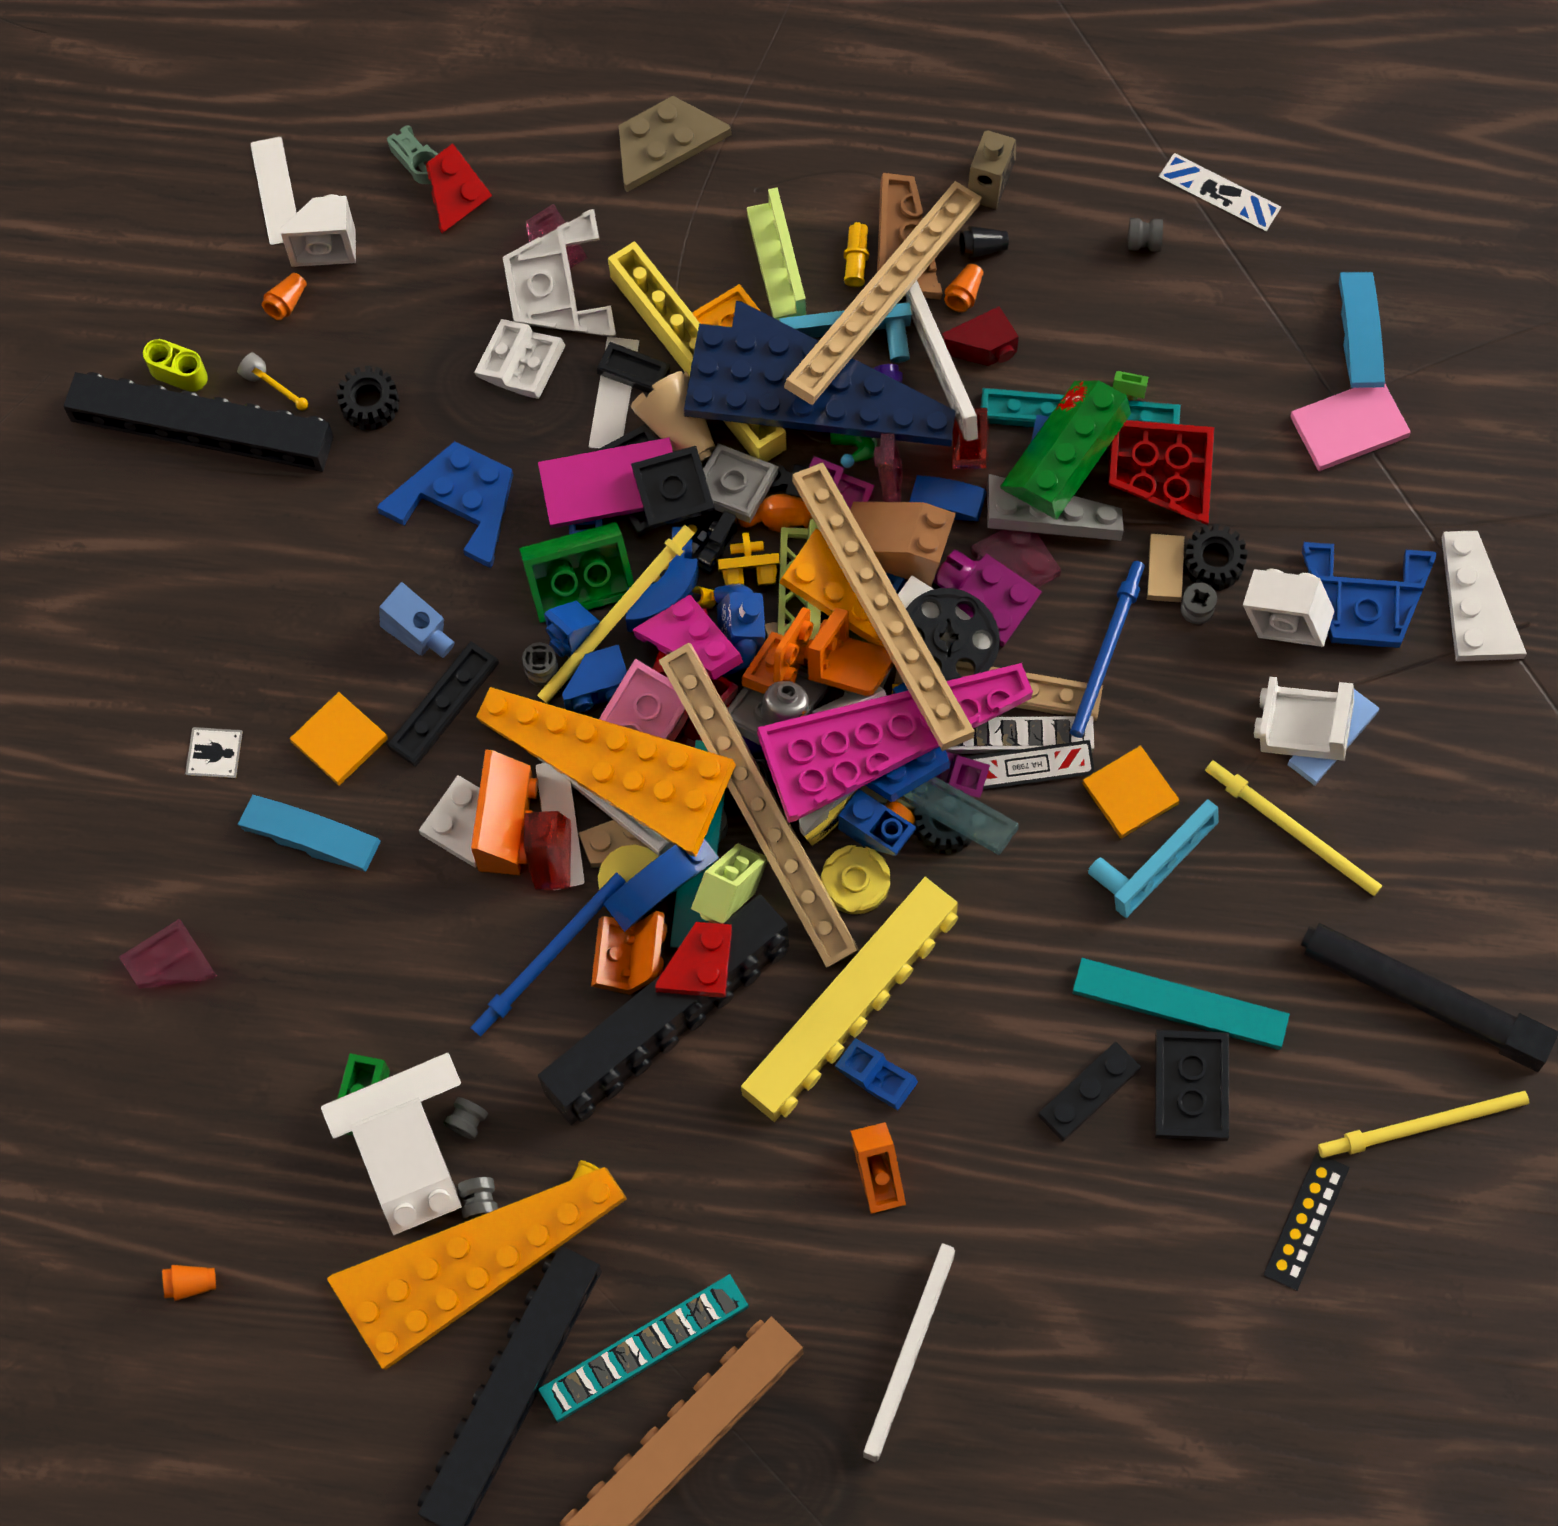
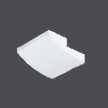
M501 319L474 373L477 377L496 386L539 399L564 350L565 343L559 337L533 332L528 324Z

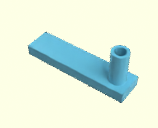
M910 302L897 304L876 328V330L886 329L890 361L892 363H901L910 359L905 326H910L911 324ZM845 310L779 318V321L812 338L823 337Z
M1207 799L1130 880L1101 857L1093 862L1088 870V874L1114 894L1116 911L1127 918L1219 823L1218 806Z

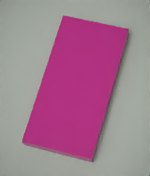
M670 437L538 462L550 527L557 528L644 511L631 464L673 452Z

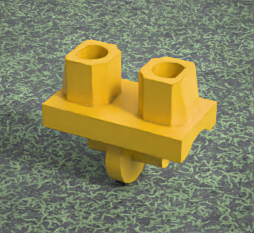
M749 532L742 533L743 543L730 544L731 554L744 553V557L718 559L719 572H723L725 585L737 583L744 585L743 569L756 568L758 586L776 583V566L780 564L779 553L751 556V552L764 551L763 541L750 542Z

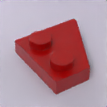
M453 143L426 163L428 178L432 184L433 202L436 204L439 218L438 226L442 234L492 196Z
M695 922L657 980L656 992L725 998L732 924Z

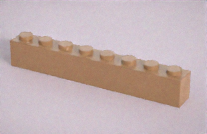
M772 1316L765 1323L762 1320L756 1322L746 1333L749 1339L739 1349L733 1346L721 1358L720 1363L723 1366L713 1376L710 1373L705 1374L693 1388L696 1393L687 1402L683 1399L677 1402L667 1414L670 1419L660 1430L656 1426L653 1427L640 1441L643 1447L634 1456L630 1453L625 1455L613 1469L616 1474L607 1483L602 1480L596 1484L586 1496L590 1501L580 1511L576 1508L572 1509L561 1520L559 1525L636 1526L804 1354L803 1347Z

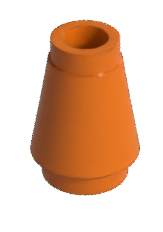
M967 264L945 289L944 300L946 305L952 310L965 312L974 306L983 276V270L979 266Z
M291 273L283 281L266 292L262 302L264 311L276 320L289 317L304 288L307 286L304 278L297 273Z
M171 1265L169 1269H162L164 1299L174 1298V1301L208 1292L209 1290H216L215 1267Z

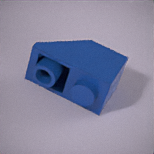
M577 601L551 608L544 613L547 625L546 632L550 637L549 645L560 657L566 655L570 658L600 623L596 617Z
M619 645L585 654L562 693L566 710L581 713L590 710L596 704L606 701L609 703L627 673Z
M860 789L856 791L838 815V830L864 847L866 846L875 851L893 856L899 853L916 830V826Z

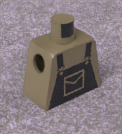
M989 130L984 131L971 164L968 189L982 197L980 205L997 210L1016 160V140ZM984 175L992 180V184H984Z

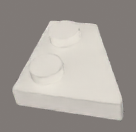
M457 775L423 823L419 832L423 837L476 868L477 865L471 850L480 788Z

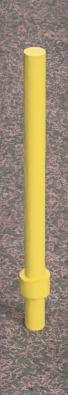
M1214 760L1207 766L1205 771L1225 785V791L1236 799L1241 797L1372 896H1375L1381 889L1382 885L1249 787V782L1239 774L1234 776Z
M1521 1091L1363 1133L1360 1130L1345 1133L1344 1138L1318 1144L1319 1154L1321 1158L1349 1152L1350 1155L1365 1151L1368 1146L1529 1104V1098L1526 1091Z

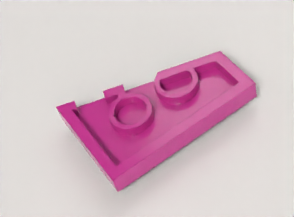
M691 595L686 596L633 629L637 639L644 643L646 641L653 643L659 651L667 655L685 644L691 643L706 672L713 680L743 663L738 650Z

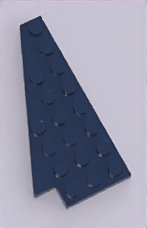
M736 301L732 327L699 324L684 406L685 417L950 447L952 445L955 410L853 358L850 359L813 405L785 389L786 379L819 341L741 301Z

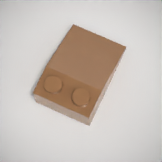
M853 502L850 511L884 571L907 580L912 575L931 587L956 513L924 502Z

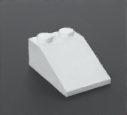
M419 1097L350 1125L393 1235L462 1208L456 1188Z

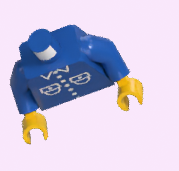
M739 583L719 586L715 590L699 586L694 587L692 592L701 594V599L697 602L701 608L711 609L715 606L716 602L718 603V628L738 650L743 660V663L722 676L728 677L747 669L765 640L762 594L753 593L749 587Z

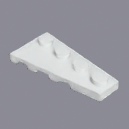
M1478 531L1444 532L1441 538L1456 661L1524 659L1527 654Z

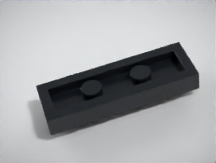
M1115 1041L1039 1112L1038 1117L1064 1142L1139 1072L1141 1066Z

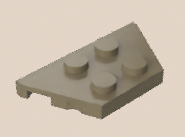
M671 96L619 125L624 189L628 192L731 136V127L729 124L675 96Z

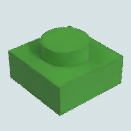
M1116 371L1112 388L1127 395L1128 400L1144 399L1149 377Z

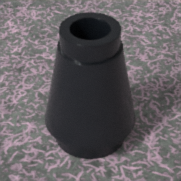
M968 226L967 229L960 230L959 249L962 256H969L972 259L1008 249L1009 238L1006 230L1000 231Z

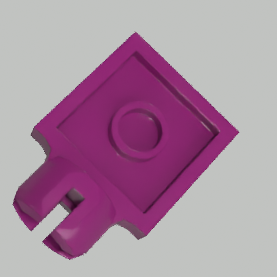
M953 550L947 556L946 561L941 564L933 580L940 588L962 590L983 602L997 623L1000 638L999 645L1001 647H1004L1042 592L987 553L981 560L973 561L960 551ZM966 604L957 605L971 618L973 617V611L970 606Z

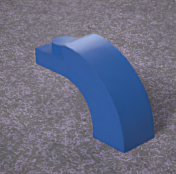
M672 527L671 540L682 527ZM690 539L682 548L684 552L681 556L676 555L673 558L665 574L657 582L651 584L626 613L628 632H633L635 627L686 596L693 595L692 590L697 585L699 574L698 560L692 559L693 539Z
M705 839L696 857L689 855L675 844L626 882L603 905L625 932L650 914L680 887L715 863L719 857Z

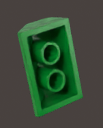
M617 522L519 548L540 623L546 621L544 616L546 611L573 601L579 602L587 610L618 602L627 592L628 588L634 584L623 536Z

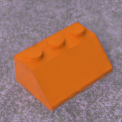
M486 749L471 850L478 871L520 875L521 864H527L529 857V843H525L526 831H532L534 812L529 810L530 800L537 797L538 778H533L530 765L496 751Z

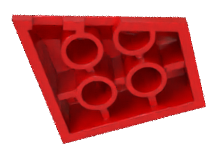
M1126 420L1109 445L1108 484L1208 525L1215 427Z

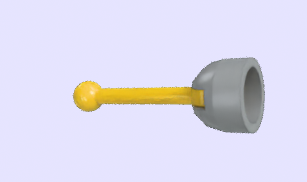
M254 352L249 353L241 361L237 373L243 378L253 382L263 379L292 400L298 410L303 411L308 408L309 403L307 399L297 397L266 374L265 362Z

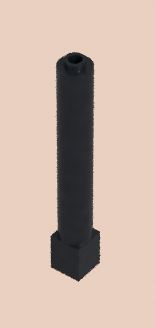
M1321 923L1318 924L1316 929L1309 926L1302 940L1301 946L1307 948L1304 953L1305 956L1499 1048L1498 1054L1536 1072H1539L1546 1063L1558 1037V1031L1521 1013L1517 1017Z

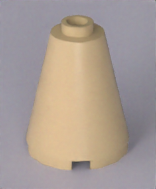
M678 371L653 384L652 388L654 390L648 394V397L642 392L632 402L631 408L661 439L670 437L674 452L696 446L701 464L703 465L709 460L711 452L715 449V444L706 419L684 416L690 376L686 371L684 374L682 371Z

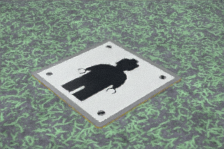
M193 727L185 774L236 778L243 731Z

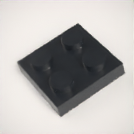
M696 446L631 464L650 530L715 512Z

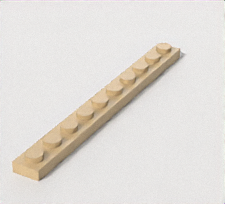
M954 181L786 379L784 388L813 405L978 208L982 197Z
M822 462L792 474L793 484L941 750L944 751L974 738L975 731L824 463Z
M687 643L659 659L663 670L708 752L731 758L735 762L736 766L727 787L826 968L857 952L859 949L792 826L788 823L781 806L692 644Z

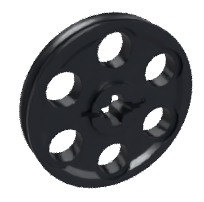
M939 588L921 594L906 608L918 632L921 633L931 655L939 664L940 671L946 681L963 677L956 670V663L958 661H968L973 666V675L990 670L999 650V630L992 613L978 598L962 590ZM926 602L936 604L939 608V616L936 618L926 617L922 612V604ZM959 604L970 606L973 611V617L969 620L960 619L955 612L956 606ZM946 629L950 638L956 640L953 641L949 650L946 642L940 640ZM976 633L987 635L990 640V647L987 649L977 648L973 644V635Z

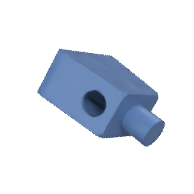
M403 582L379 606L380 627L418 655H424L430 648L440 657L444 658L453 648L455 642L443 633L444 618Z

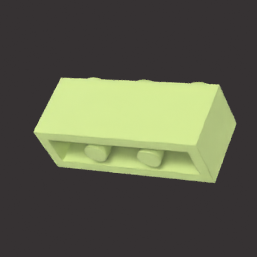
M737 843L705 871L691 909L700 913V916L706 921L724 924L756 893L768 862L766 856Z

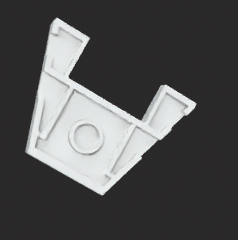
M594 209L582 213L578 218L558 226L556 230L545 236L538 237L503 256L514 322L607 337L617 336L611 305L577 311L566 247L600 240Z

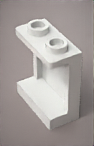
M1270 677L1268 688H1262L1260 708L1264 709L1262 718H1256L1254 738L1260 739L1261 752L1345 761L1354 707L1353 684L1339 682L1337 693L1278 686L1277 677Z

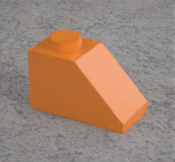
M886 1122L850 1131L856 1161L871 1214L906 1205L894 1143Z

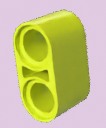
M162 339L152 340L144 347L143 358L155 379L191 392L198 391L206 385L208 376L198 353ZM160 358H166L162 362H156ZM189 369H195L191 373H185Z

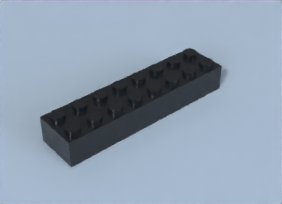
M761 894L756 896L724 923L732 924L725 998L656 992V982L660 977L658 976L538 1074L545 1096L570 1125L574 1124L577 1120L580 1122L587 1120L596 1111L597 1108L595 1106L605 1097L607 1099L615 1097L624 1088L623 1082L633 1074L637 1077L644 1073L651 1066V1059L660 1052L666 1054L678 1044L679 1036L688 1029L694 1031L700 1027L707 1019L705 1016L715 1007L718 1009L724 1007L734 997L733 992L741 985L747 987L760 976V970L769 962L771 964L779 962L787 954V948L789 947L788 924Z

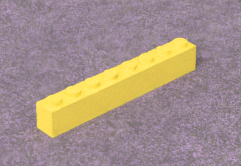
M634 241L608 257L610 277L684 372L686 371L690 376L700 322ZM724 421L750 456L768 462L786 450V431L782 427Z
M924 877L741 1085L742 1096L774 1122L781 1115L787 1117L798 1103L796 1097L804 1088L809 1091L818 1082L822 1075L819 1072L827 1062L833 1064L840 1057L845 1049L842 1044L849 1036L852 1035L855 1038L861 1033L868 1022L865 1018L873 1009L879 1011L886 1004L891 996L888 992L896 982L902 985L913 971L911 965L917 958L924 959L928 956L936 944L933 940L941 931L947 933L958 920L956 915L958 902L927 877Z

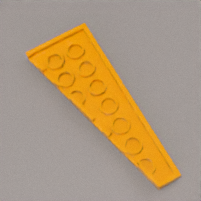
M492 687L489 688L476 716L482 724L509 741L511 740L521 746L534 757L540 758L551 765L556 771L565 774L576 781L578 785L633 817L635 821L655 831L668 842L677 844L678 847L694 857L698 854L736 766L731 758Z
M603 1167L332 1274L327 1280L382 1369L387 1370L627 1200L608 1169Z

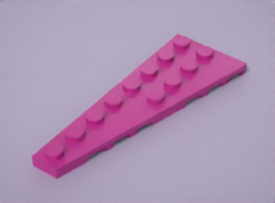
M1022 663L947 681L973 729L1030 700L1033 694ZM909 690L760 726L757 730V736L788 823L797 821L939 747Z

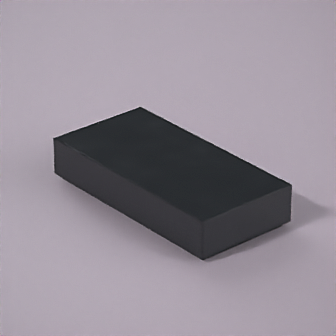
M609 342L597 367V374L647 393L654 390L652 385L667 377L670 371V364L613 342Z

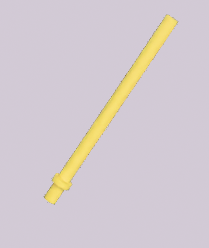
M684 525L672 540L668 538L665 541L667 546L538 693L537 696L547 704L575 673L585 654L595 650L676 555L681 556L684 552L682 548L695 534L691 529Z

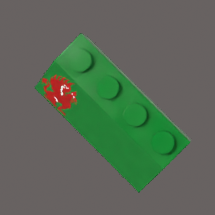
M1099 380L1074 381L1000 485V488L1057 520L1131 415L1127 395Z

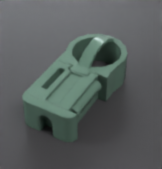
M406 125L400 129L401 134L396 135L393 133L387 138L390 151L411 173L416 182L431 184L427 168L423 162L430 161L438 153L427 144L422 146L414 137L412 127ZM418 166L422 172L415 170Z

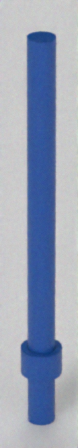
M1140 561L1132 562L1126 581L1121 582L1117 593L1119 600L1070 730V734L1074 737L1082 738L1129 609L1131 604L1136 602L1139 595L1140 587L1138 585L1145 565Z
M615 873L500 996L496 994L487 1004L489 1008L470 1028L481 1037L499 1017L503 1019L512 1009L510 1005L604 906L603 903L621 888L626 881L618 873Z

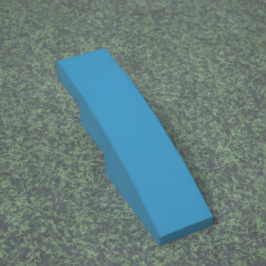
M1341 272L1339 287L1342 298L1341 317L1345 333L1343 346L1351 388L1384 387L1382 335L1373 272Z
M252 795L238 823V826L244 831L270 837L277 844L305 851L312 858L365 872L381 842L374 836L342 823L256 795Z

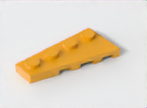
M816 528L779 583L828 616L832 614L836 607L849 611V630L871 644L884 647L825 539Z

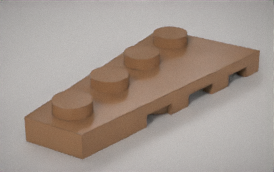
M882 174L880 180L877 272L923 219V210L914 176ZM934 259L917 279V282L925 298L940 300L943 292L941 284L937 280V268Z

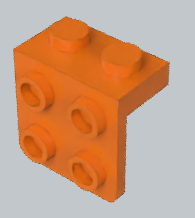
M803 607L785 635L775 632L770 633L743 674L742 686L765 694L768 687L775 682L790 681L795 683L801 665L805 666L808 663V659L804 657V652L813 631V622H810V609Z
M837 607L828 620L824 619L822 621L818 634L814 639L808 641L804 652L805 659H808V680L864 696H871L875 693L894 665L885 647L849 638V611Z
M653 912L625 932L612 917L603 916L598 920L591 987L631 995L661 975L664 964L663 958L660 957L661 945L667 934L664 912Z

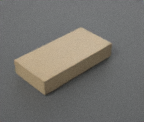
M1150 535L1147 600L1181 602L1185 536Z

